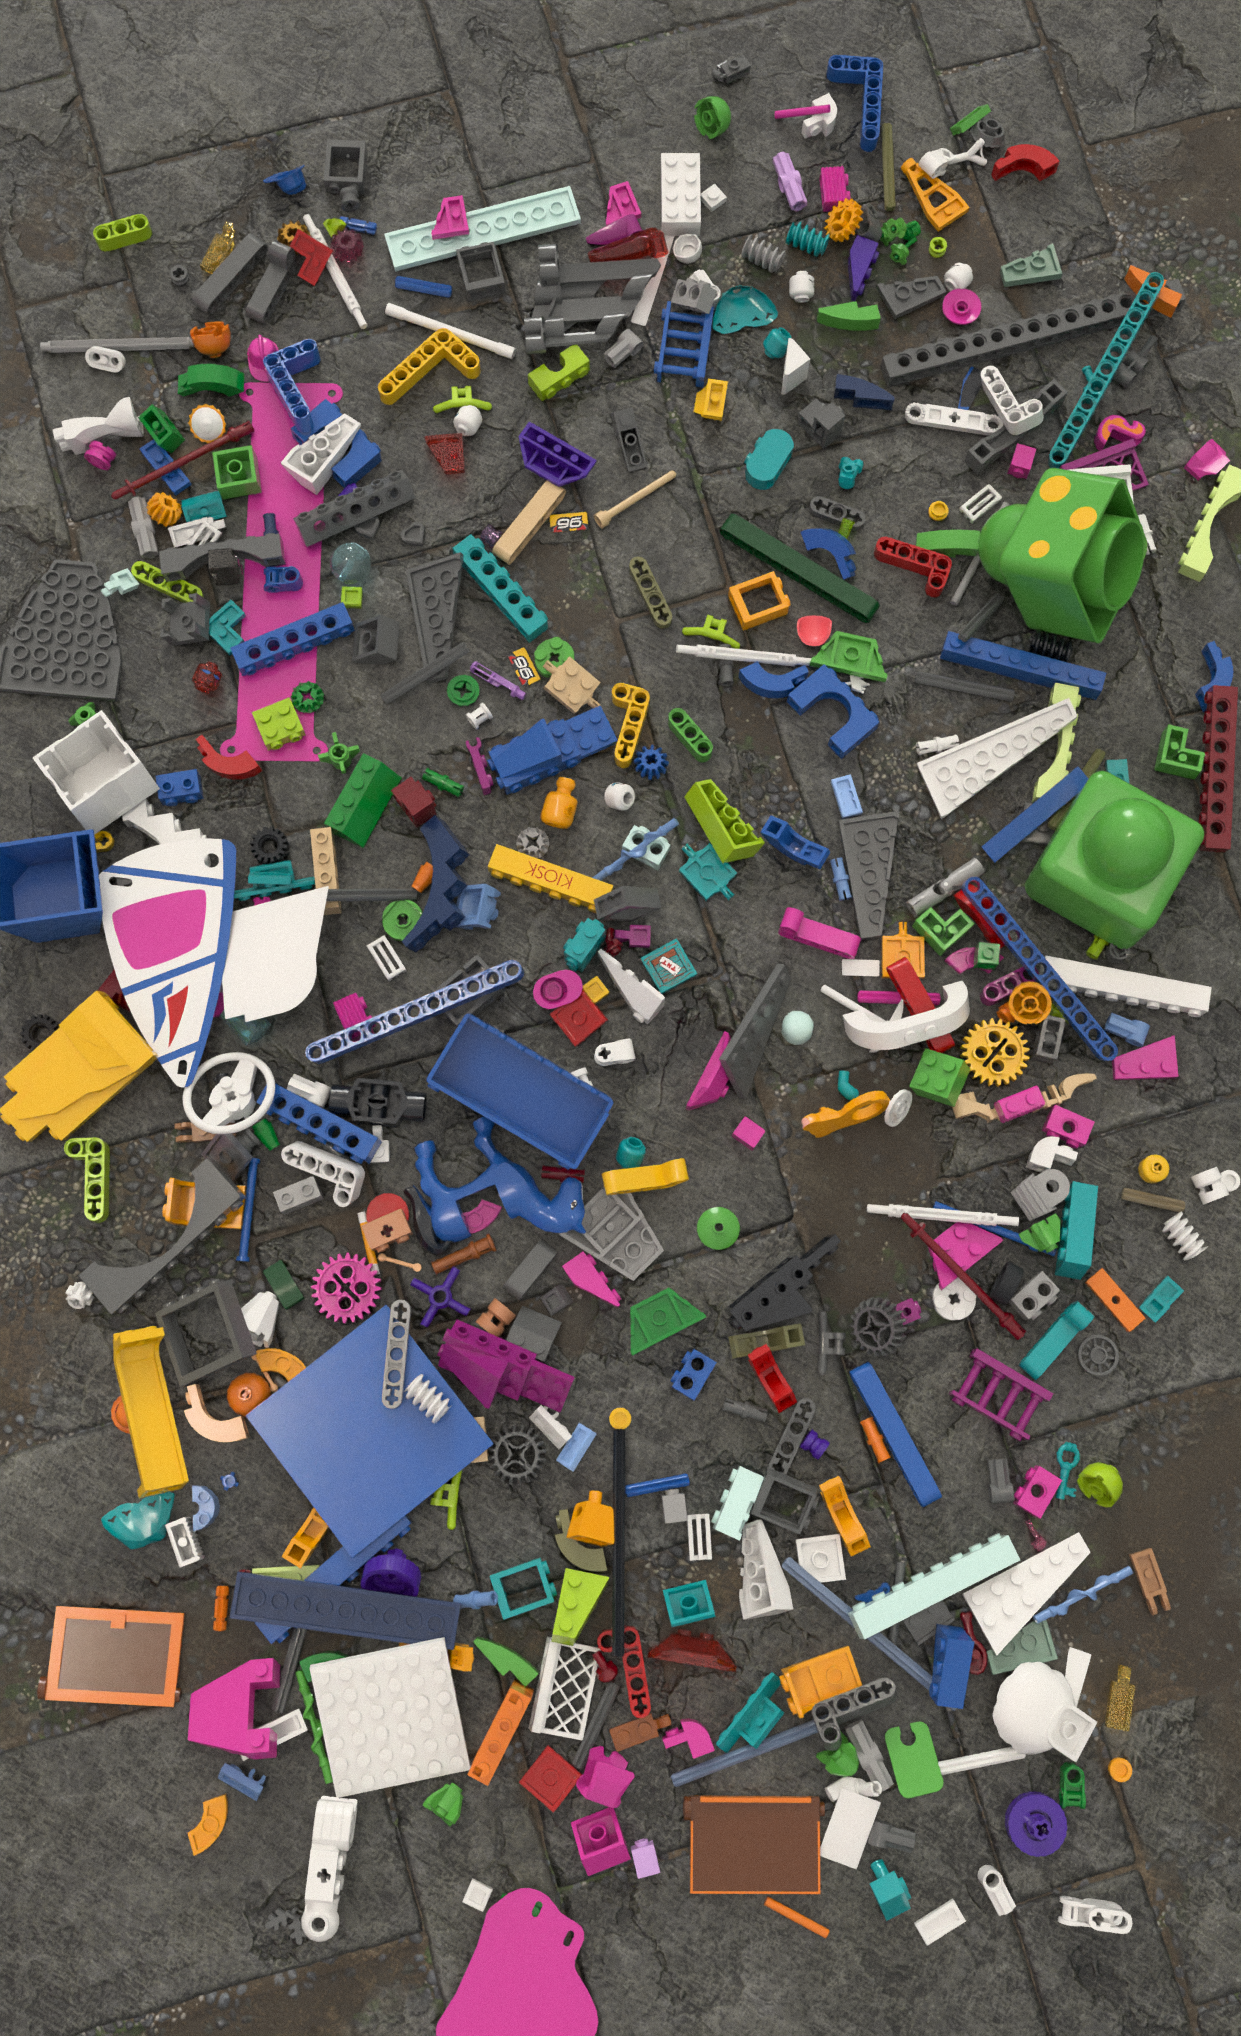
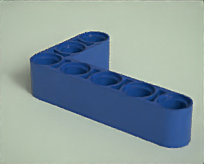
M833 55L828 61L826 73L828 80L837 83L863 84L860 147L866 152H871L876 149L880 132L883 62L879 58Z
M312 339L303 340L268 354L263 359L269 381L296 429L301 433L311 431L314 424L309 407L291 375L319 364L321 358L318 347Z

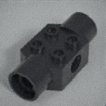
M358 1078L353 1086L332 1085L329 1112L352 1116L356 1124L398 1128L402 1121L424 1122L427 1093L405 1091L401 1082Z

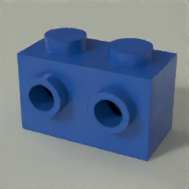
M197 769L156 776V783L160 788L158 790V798L162 805L171 807L176 806L180 802L195 803L198 799H204L201 776Z

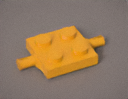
M899 922V934L882 936V978H890L886 970L887 966L906 957L919 979H924V937L907 934V922Z

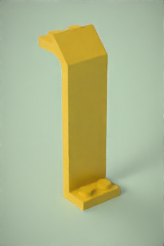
M156 1326L113 1334L114 1365L141 1480V1486L137 1489L139 1498L182 1489L189 1481L159 1355V1344L165 1334L163 1327L157 1328Z

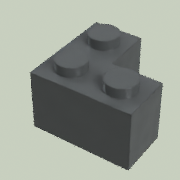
M816 398L799 412L797 423L825 449L841 435L845 414L833 402L826 406Z

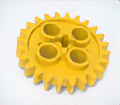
M991 1018L987 1025L986 1021L982 1020L981 1027L975 1024L973 1026L974 1031L969 1029L967 1032L970 1037L965 1036L963 1038V1041L967 1044L961 1045L960 1048L966 1052L962 1053L960 1057L966 1058L965 1062L969 1065L970 1072H974L972 1079L979 1076L980 1084L987 1080L989 1087L993 1082L999 1087L1001 1081L1008 1085L1009 1079L1014 1082L1017 1079L1016 1075L1021 1076L1023 1074L1021 1069L1027 1067L1023 1061H1028L1030 1057L1024 1055V1053H1027L1030 1048H1025L1023 1045L1028 1041L1020 1039L1024 1033L1017 1034V1026L1012 1029L1009 1028V1021L1002 1025V1019H999L997 1024H995L993 1018ZM989 1034L996 1035L998 1042H991L988 1037ZM1003 1039H1007V1042L997 1052V1055L986 1067H983V1063L992 1054L993 1050L996 1049ZM1005 1048H1012L1014 1056L1007 1055ZM975 1050H982L985 1054V1057H977ZM992 1063H998L1001 1066V1072L994 1071Z

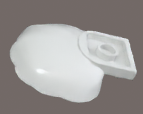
M1042 1662L1020 1664L1013 1674L1008 1676L1000 1685L997 1703L993 1711L994 1724L1000 1737L1006 1743L1011 1744L1018 1753L1033 1755L1054 1748L1074 1762H1077L1097 1724V1721L1075 1707L1072 1689L1064 1675Z

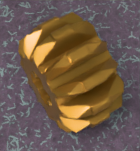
M290 220L288 225L283 223V228L278 229L277 240L290 246L298 229L310 235V232H308L305 224L301 225L299 221L293 224Z

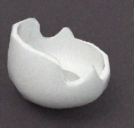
M684 234L675 240L673 253L677 260L689 264L700 258L702 244L697 235Z

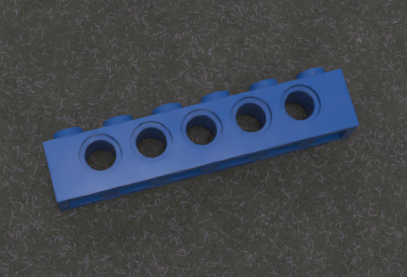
M342 602L235 645L230 649L242 676H249L264 667L270 668L279 661L290 660L296 654L309 652L318 645H326L331 643L333 639L346 637L355 630L346 607ZM330 623L336 624L333 628H327V625ZM311 631H316V632H317V633H316L315 635H313V636H309V635H308V633L311 632ZM291 639H298L296 643H289ZM279 646L278 650L270 651L272 647ZM254 654H260L258 658L252 659Z
M267 1084L256 1101L260 1106L266 1095ZM275 1084L274 1099L266 1112L267 1115L272 1116L274 1113L280 1116L278 1120L289 1126L290 1123L297 1125L296 1130L308 1135L310 1132L315 1135L314 1139L324 1145L329 1142L334 1145L332 1149L341 1154H344V1152L351 1154V1159L360 1164L363 1161L370 1164L382 1143L378 1137ZM285 1100V1107L278 1109V1104ZM304 1110L303 1117L296 1119L297 1112ZM321 1119L322 1125L319 1128H314V1123ZM340 1129V1135L337 1138H332L333 1131ZM353 1139H359L358 1145L350 1148V1142Z

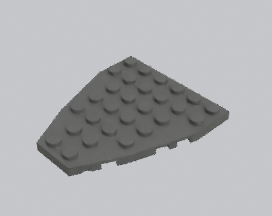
M55 559L49 571L42 576L40 585L29 594L18 615L19 620L15 627L11 628L6 644H3L0 648V691L117 702L122 658L109 598L105 597L101 592V589L105 587L97 565L92 562Z

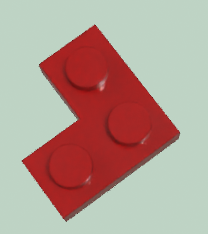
M298 229L290 247L305 256L306 259L297 276L315 286L334 250Z

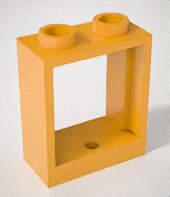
M774 571L729 587L728 597L743 631L788 614V609L791 605L787 594L784 595L782 581L779 577H776ZM771 583L780 605L749 615L741 594Z

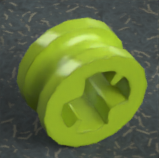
M942 237L933 238L928 248L930 255L935 258L942 257L946 252L947 242ZM937 245L941 246V248H939L938 250L935 249Z

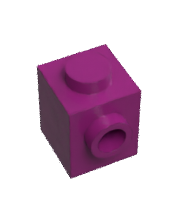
M912 1298L897 1304L896 1311L902 1310L903 1312L900 1317L901 1319H906L903 1325L921 1318L919 1315L922 1313L918 1302L913 1301Z

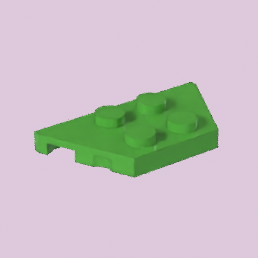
M836 631L831 636L830 640L821 647L818 654L811 658L809 665L820 668L825 664L836 672L886 682L887 674L882 666V657L878 653L876 639Z

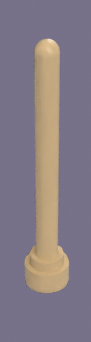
M668 472L610 510L597 512L594 514L596 523L603 529L609 525L612 517L674 479L676 472Z

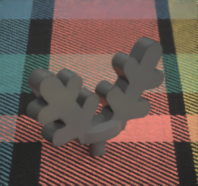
M296 1907L292 1911H284L281 1908H277L275 1912L277 1916L273 1913H270L268 1916L269 1921L265 1924L267 1929L274 1926V1929L278 1930L280 1922H282V1926H286L288 1918H290L293 1922L289 1924L288 1928L290 1930L294 1928L295 1930L291 1933L290 1937L292 1939L296 1938L298 1945L302 1944L303 1937H306L302 1929L300 1916L296 1913L298 1910Z

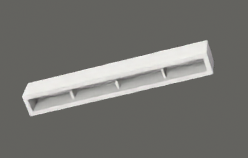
M1045 956L1046 960L1074 994L1081 992L1085 993L1084 995L1087 997L1102 996L1108 1001L1123 1000L1129 1005L1144 1004L1150 1009H1159L1160 1007L1167 1009L1170 1013H1180L1181 1011L1188 1013L1191 1017H1201V1015H1204L1209 1010L1212 988L1209 986ZM1042 964L1040 966L1039 975H1041L1044 972V967ZM1049 981L1048 987L1050 990L1057 988L1056 981Z

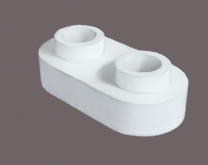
M93 346L85 354L87 363L91 367L101 370L119 372L126 364L123 354L116 350ZM95 353L100 356V359L95 356ZM114 358H117L119 363H116Z

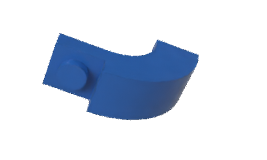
M825 528L801 531L807 551L817 548H824L830 551L837 561L843 580L856 576L854 572L856 571L855 564L852 559H849V556L856 553L844 536L836 531Z
M1215 641L1207 643L1201 651L1211 673L1210 683L1200 687L1195 694L1203 712L1207 711V704L1204 702L1206 691L1213 685L1230 686L1233 678L1231 658L1229 656L1222 659L1221 649L1216 646Z
M757 661L740 669L739 679L744 686L757 695L767 698L787 697L794 690V685L799 686L807 679L809 671L806 665H803L789 673L773 675L766 672Z
M774 816L769 817L760 832L778 851L804 866L808 864L821 869L830 854L828 848L805 839L796 833L788 822Z

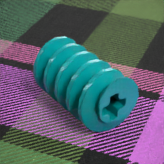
M801 221L796 226L793 222L786 237V244L789 245L793 241L794 248L800 244L801 251H804L807 247L808 254H811L814 250L815 257H818L820 253L822 256L828 245L830 234L823 238V231L816 235V228L809 232L808 224L802 229Z

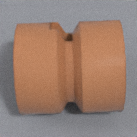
M494 1298L487 1307L488 1312L482 1313L476 1323L488 1333L500 1337L505 1331L504 1325H509L516 1315ZM493 1316L499 1320L495 1325L491 1322Z

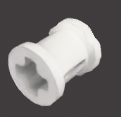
M481 703L480 707L472 713L466 714L468 721L475 729H478L479 725L485 720L493 718L484 703Z

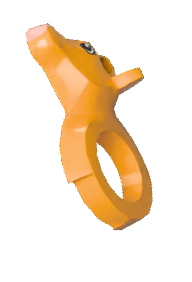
M872 1091L851 1100L839 1111L828 1107L819 1108V1113L809 1114L802 1119V1128L815 1135L816 1138L824 1137L836 1130L862 1123L878 1116L887 1109L890 1099L883 1091Z

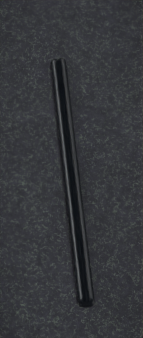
M614 1429L612 1655L614 1657H623L625 1612V1430Z

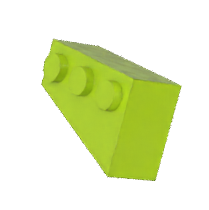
M568 1568L565 1569L551 1642L574 1646L593 1609L608 1586L609 1577Z

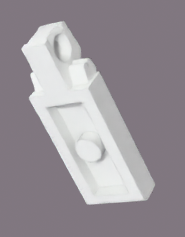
M206 517L169 527L168 530L174 548L189 544L204 521H207L216 529L226 527L224 519L213 521L212 517ZM206 527V529L197 541H200L204 538L206 533L209 531V528Z

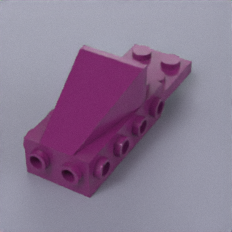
M458 1319L451 1330H446L442 1340L446 1343L441 1345L437 1354L440 1357L438 1366L453 1372L485 1408H490L497 1392L517 1401L521 1395L561 1413L575 1377L535 1360L536 1353Z

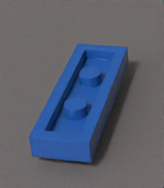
M154 439L139 449L154 470L173 462V459L166 450L158 446ZM180 468L161 477L175 496L191 486V482Z

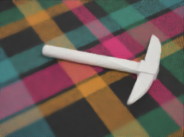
M827 985L821 987L822 993L855 1012L863 1009L866 1016L872 1021L885 1023L899 1020L902 1017V999L890 1021H885ZM871 1049V1050L869 1051V1053H874V1052H877V1051H879V1050H873V1049Z

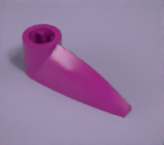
M629 214L586 237V242L597 245L614 244L625 240L632 242L642 237L643 230L636 216Z

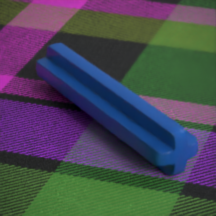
M397 276L395 280L396 288L443 297H451L452 286L402 276Z
M681 1474L626 1485V1496L632 1497L688 1486L690 1484L688 1474Z

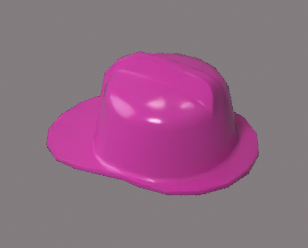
M258 335V338L254 339L249 345L247 352L251 375L261 382H268L269 379L263 359L268 354L278 351V347L273 341L262 337V335Z
M567 969L540 978L534 985V999L538 1005L547 1009L571 1003L582 992V980L574 971Z

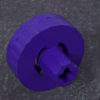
M395 1548L388 1550L386 1555H379L367 1561L361 1579V1589L417 1597L421 1582V1572L413 1562L406 1559L403 1550Z
M1030 1791L1018 1795L1009 1804L1005 1814V1828L1010 1840L1022 1852L1030 1856L1044 1857L1054 1853L1063 1844L1067 1834V1820L1064 1811L1055 1800L1044 1793ZM1038 1824L1042 1825L1040 1829L1036 1828Z

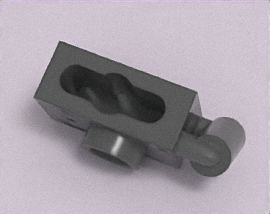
M744 54L717 65V69H714L711 75L718 81H723L724 79L728 84L749 74L751 65Z

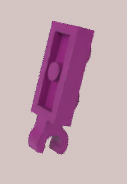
M477 737V745L472 747L467 740L466 748L470 752L483 795L491 793L490 786L494 784L491 775L485 772L484 768L487 767L484 755L480 756L479 754L482 744L480 738Z

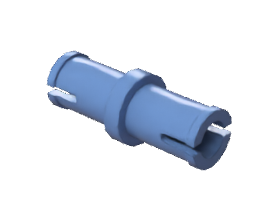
M837 858L838 867L835 859L830 860L834 875L832 880L836 884L839 901L845 900L843 892H845L847 900L851 899L852 895L848 884L849 875H846L843 858Z
M472 1591L470 1594L455 1595L453 1602L461 1603L460 1609L472 1608L475 1610L481 1608V1606L496 1605L498 1595L495 1591L481 1593L479 1591Z

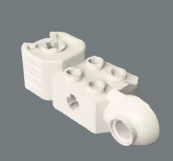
M322 1796L317 1802L305 1892V1911L301 1918L304 1934L310 1940L316 1942L327 1941L338 1930L339 1915L337 1909L340 1901V1890L343 1889L344 1875L340 1874L343 1866L346 1864L347 1851L353 1843L357 1815L356 1799L348 1800L347 1798L339 1799L338 1797ZM317 1917L322 1918L325 1921V1927H316L314 1919Z

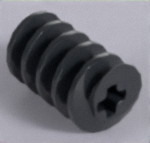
M1038 629L1034 634L1028 652L1032 648L1034 654L1041 651V656L1049 654V658L1053 659L1056 657V660L1061 661L1063 659L1064 662H1068L1073 651L1072 641L1069 640L1064 645V638L1056 642V635L1049 639V633L1047 632L1041 637V630Z

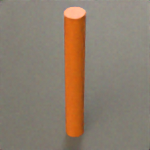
M767 1896L764 1902L765 1906L823 1938H827L829 1929Z

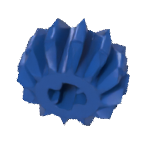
M653 744L650 746V750L644 746L642 747L643 752L637 751L636 753L637 758L634 759V764L637 766L635 771L641 772L640 776L642 778L648 775V780H652L654 775L659 779L660 773L665 774V767L669 764V761L665 760L667 754H661V747L654 750Z

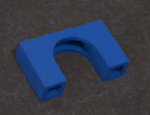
M327 399L323 400L310 412L314 424L313 429L309 432L301 433L294 425L291 428L293 439L299 445H302L309 440L310 436L319 434L325 430V426L342 416L340 409L335 403L331 404ZM361 429L358 430L351 442L352 448L350 452L331 468L333 478L343 488L348 483L349 485L353 482L356 484L382 461L380 448L376 443H371Z
M824 664L788 694L787 703L800 716L816 702L823 699H834L842 703L848 711L849 721L829 739L828 746L843 759L878 728L879 719L873 711H869L865 707L860 697H855L852 694L850 687L845 682H841L837 678L835 671Z

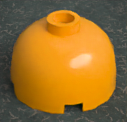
M1028 981L1019 984L1013 989L1008 1004L1010 1013L1015 1020L1022 1024H1037L1049 1015L1052 1001L1050 993L1044 986L1037 982Z

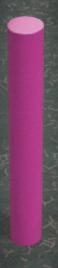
M828 104L775 111V119L830 113L831 107Z

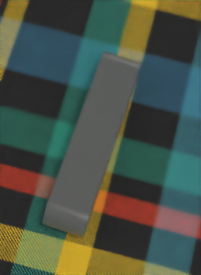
M248 234L196 291L192 298V303L207 315H212L267 253L268 245L255 235Z

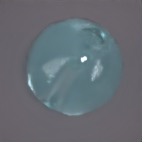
M346 542L339 545L333 551L330 558V569L333 575L343 583L357 584L369 575L371 558L368 551L357 543Z

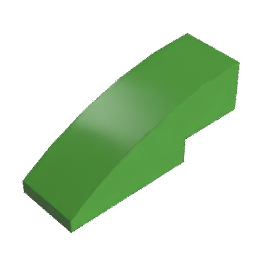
M856 301L818 308L816 318L820 324L852 331L878 329L881 319L877 305L858 308Z
M938 530L917 533L916 546L955 558L956 554L976 556L980 531Z
M477 1637L473 1641L503 1676L510 1670L526 1687L539 1674V1671L529 1661L505 1645L481 1637Z

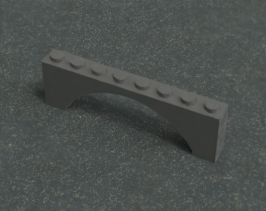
M206 1158L191 1172L195 1177L193 1212L184 1233L169 1251L149 1263L135 1267H113L105 1265L102 1261H94L79 1275L111 1315L119 1313L122 1315L128 1311L133 1300L143 1297L147 1293L146 1289L151 1284H157L163 1278L162 1274L167 1269L172 1270L178 1265L180 1257L190 1254L195 1249L194 1245L199 1240H205L211 1234L210 1230L215 1225L220 1226L227 1220V1214L238 1210L243 1205L242 1201L246 1196L214 1159Z

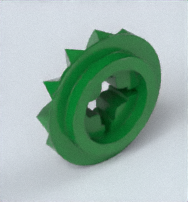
M459 675L449 682L447 694L451 702L459 707L469 706L471 703L476 702L479 696V685L471 676ZM466 684V690L469 693H465L461 698V694L457 690H462Z
M309 681L299 683L296 688H293L291 695L293 706L303 713H312L318 710L324 700L322 689L316 683L314 684ZM309 692H311L310 695L312 699H306L305 701H303L304 697L301 693L308 694Z

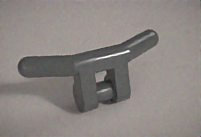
M821 1310L818 1313L819 1359L817 1372L820 1376H824L827 1368V1355H845V1348H843L845 1333H829L827 1313ZM829 1340H834V1348H829Z

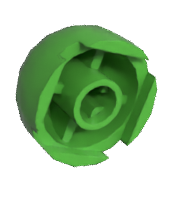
M708 96L698 100L695 105L697 114L694 115V120L700 133L703 136L707 134L709 139L725 133L731 122V112L726 101L716 96Z

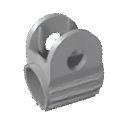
M1048 1169L1037 1176L1032 1173L1010 1193L1029 1221L1056 1210L1055 1205L1067 1197L1070 1184L1064 1173L1056 1169ZM1046 1184L1051 1186L1052 1192L1047 1190Z

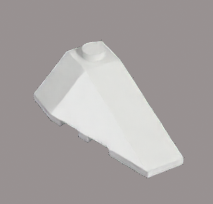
M343 414L325 426V430L317 435L313 434L309 437L308 441L292 448L281 462V465L300 485L317 495L332 476L331 468L342 459L361 427V423Z
M600 949L598 957L629 1008L634 1013L633 1017L638 1022H645L648 1025L664 1007L665 997L645 980L640 983L635 973L631 970H622L623 966L620 962Z
M759 1519L745 1524L742 1535L744 1568H741L740 1575L743 1576V1589L739 1591L743 1620L776 1615L793 1610L789 1585L763 1521Z

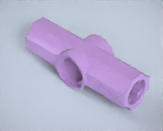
M780 152L773 157L772 161L778 175L779 188L782 193H785L791 210L797 212L807 206V199L802 189L801 176L799 171L794 169L789 154Z

